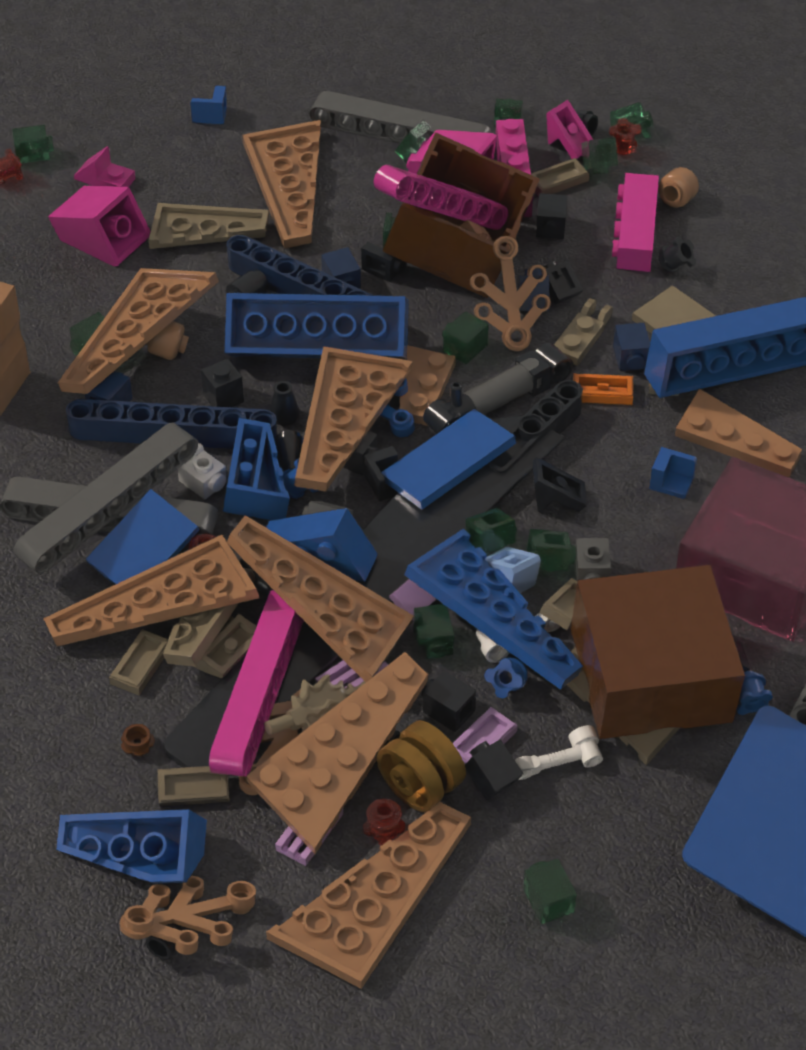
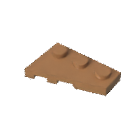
M408 345L407 360L413 361L412 370L406 377L408 392L400 396V409L410 412L413 415L414 423L428 426L423 420L424 412L432 402L441 399L456 365V356Z

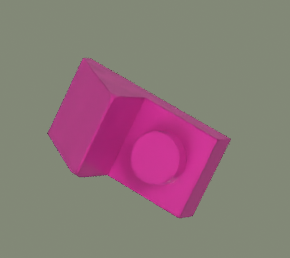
M569 100L546 113L549 145L559 139L571 159H577L597 146Z
M108 146L90 157L74 175V180L93 186L129 187L136 179L135 170L111 163Z

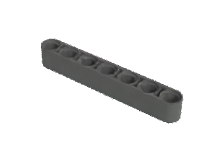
M331 91L321 92L309 111L311 121L321 120V127L418 148L421 147L424 139L430 138L436 130L493 133L487 125Z
M173 422L168 423L23 534L14 546V555L37 574L47 572L143 497L150 489H153L190 460L198 449V440Z
M13 477L9 480L1 499L0 510L10 518L40 522L86 486L26 477ZM142 497L99 531L111 532ZM162 497L198 526L199 532L188 542L189 544L201 545L212 539L219 517V512L214 506L204 502Z

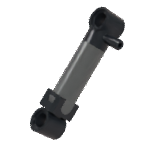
M544 343L535 352L531 350L515 358L514 367L462 393V384L460 382L451 383L450 400L438 399L432 402L426 408L423 420L438 434L473 409H476L483 415H487L527 393L534 397L549 389L550 381L552 383H560L565 380L573 369V361L553 343Z

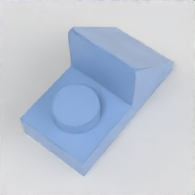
M505 547L487 556L485 559L492 568L500 569L520 593L533 587L536 583L541 562L538 554Z

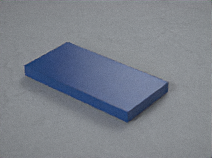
M473 409L381 473L388 486L422 510L515 445V435L476 409Z

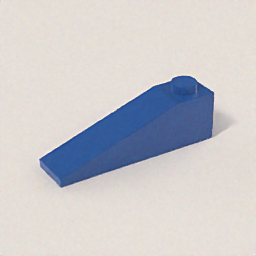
M189 809L60 815L56 850L153 884L186 883L204 856L207 820Z

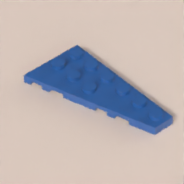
M464 528L407 566L404 574L407 578L560 690L579 675L583 665L559 638L550 636L544 629L545 621L539 615L533 616L527 609L528 602L500 569L492 568L485 560L487 554L481 547L475 548L469 542L470 535Z

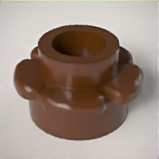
M132 724L123 732L121 748L126 754L142 756L147 754L149 748L154 746L155 738L153 734H150L149 729L145 725Z

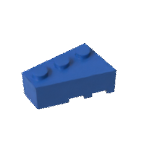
M239 418L223 512L267 520L286 518L290 497L283 482L284 475L282 468L279 467L278 452L270 423Z
M347 508L271 520L266 526L267 529L356 581H366L378 555Z

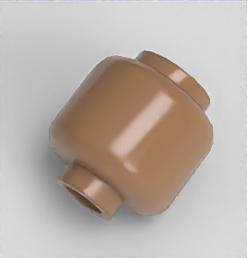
M683 167L671 170L661 178L658 185V193L662 201L674 208L686 205L696 196L699 190V182L696 175L691 170Z
M172 321L145 344L147 345V351L152 355L168 360L175 359L178 352L184 354L189 339L188 336L184 335V325Z

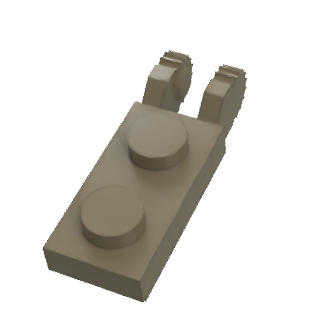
M590 298L584 304L581 313L578 312L554 344L573 361L574 365L578 366L603 333L605 325L612 316V306L605 305L600 311L598 318H592L591 315H593L596 309L597 301Z

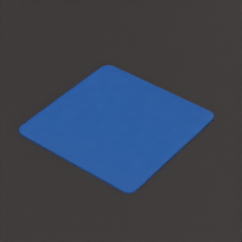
M763 706L757 711L685 844L682 857L684 862L692 869L806 937V726L773 706Z

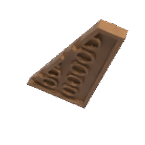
M321 120L243 134L245 150L284 249L312 243Z
M141 268L58 381L61 391L88 394L219 282L216 272Z
M323 346L295 477L296 487L327 491L412 370L413 361Z
M246 515L229 535L227 543L365 682L376 675L414 617L412 614Z
M220 535L43 619L58 647L260 597L256 587L223 535Z
M404 652L246 776L249 785L314 854L321 847L322 840L329 829H332L339 819V814L347 801L352 799L376 762L378 751L383 748L387 740L391 739L396 731L397 724L403 715L409 711L428 682V674Z
M439 802L431 810L408 826V830L394 841L389 840L380 846V851L370 859L366 860L364 858L321 890L322 894L307 906L301 905L293 911L292 917L280 926L276 924L266 931L267 940L362 989L470 827L471 817Z

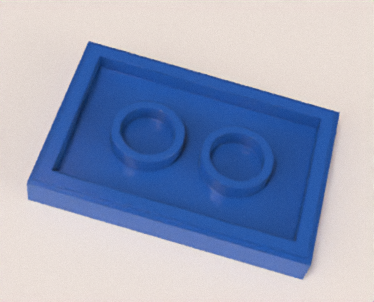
M150 489L91 552L86 561L116 585L177 556L199 532V528Z

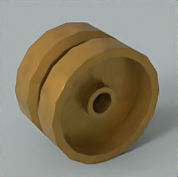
M421 720L409 725L401 732L399 739L390 741L377 754L378 768L392 791L404 803L421 812L431 810L442 800L444 793L453 791L464 781L466 776L465 764L450 739L432 724Z

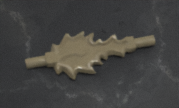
M329 674L324 675L313 686L306 680H303L299 697L291 696L292 708L285 715L266 721L264 723L265 731L268 735L291 728V730L302 728L304 731L366 682L363 681L357 687L349 683L344 688L342 680L333 685L330 682Z

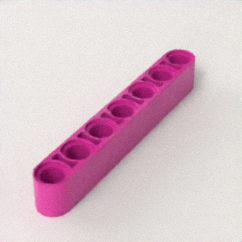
M390 165L380 167L374 177V187L398 201L460 220H469L493 230L502 228L508 217L507 207L485 196Z
M274 590L270 591L211 747L209 756L211 773L244 777L250 773L265 732L264 723L269 721L304 620Z

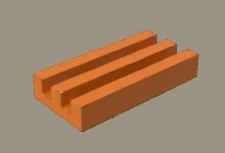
M573 373V381L578 382L583 388L582 403L633 405V376Z

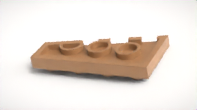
M701 389L696 393L675 431L676 437L789 478L802 452V449Z

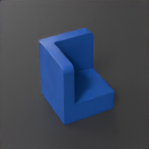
M215 86L212 99H191L192 123L224 124L227 112L226 86Z
M661 447L652 467L649 489L685 499L694 480L697 458Z

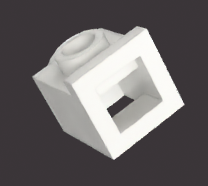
M199 443L194 456L178 468V478L182 484L203 499H207L214 492L220 491L227 483L226 466L205 452L203 445Z

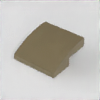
M240 614L235 618L230 616L195 668L210 675L223 678L247 654L257 626Z

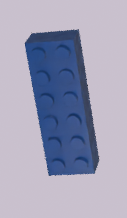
M226 293L225 353L235 357L321 358L324 346L407 360L409 300L406 296Z
M806 297L654 329L652 331L644 375L658 397L662 398L806 365Z

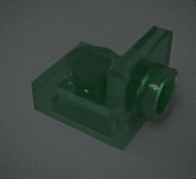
M496 99L494 128H496V120L521 119L523 100Z
M641 102L610 112L611 131L614 137L637 129L641 130L645 139L651 137L650 127L654 125L653 118L649 110H644Z
M422 120L407 134L394 152L407 163L412 153L416 154L427 140L425 135L431 126Z

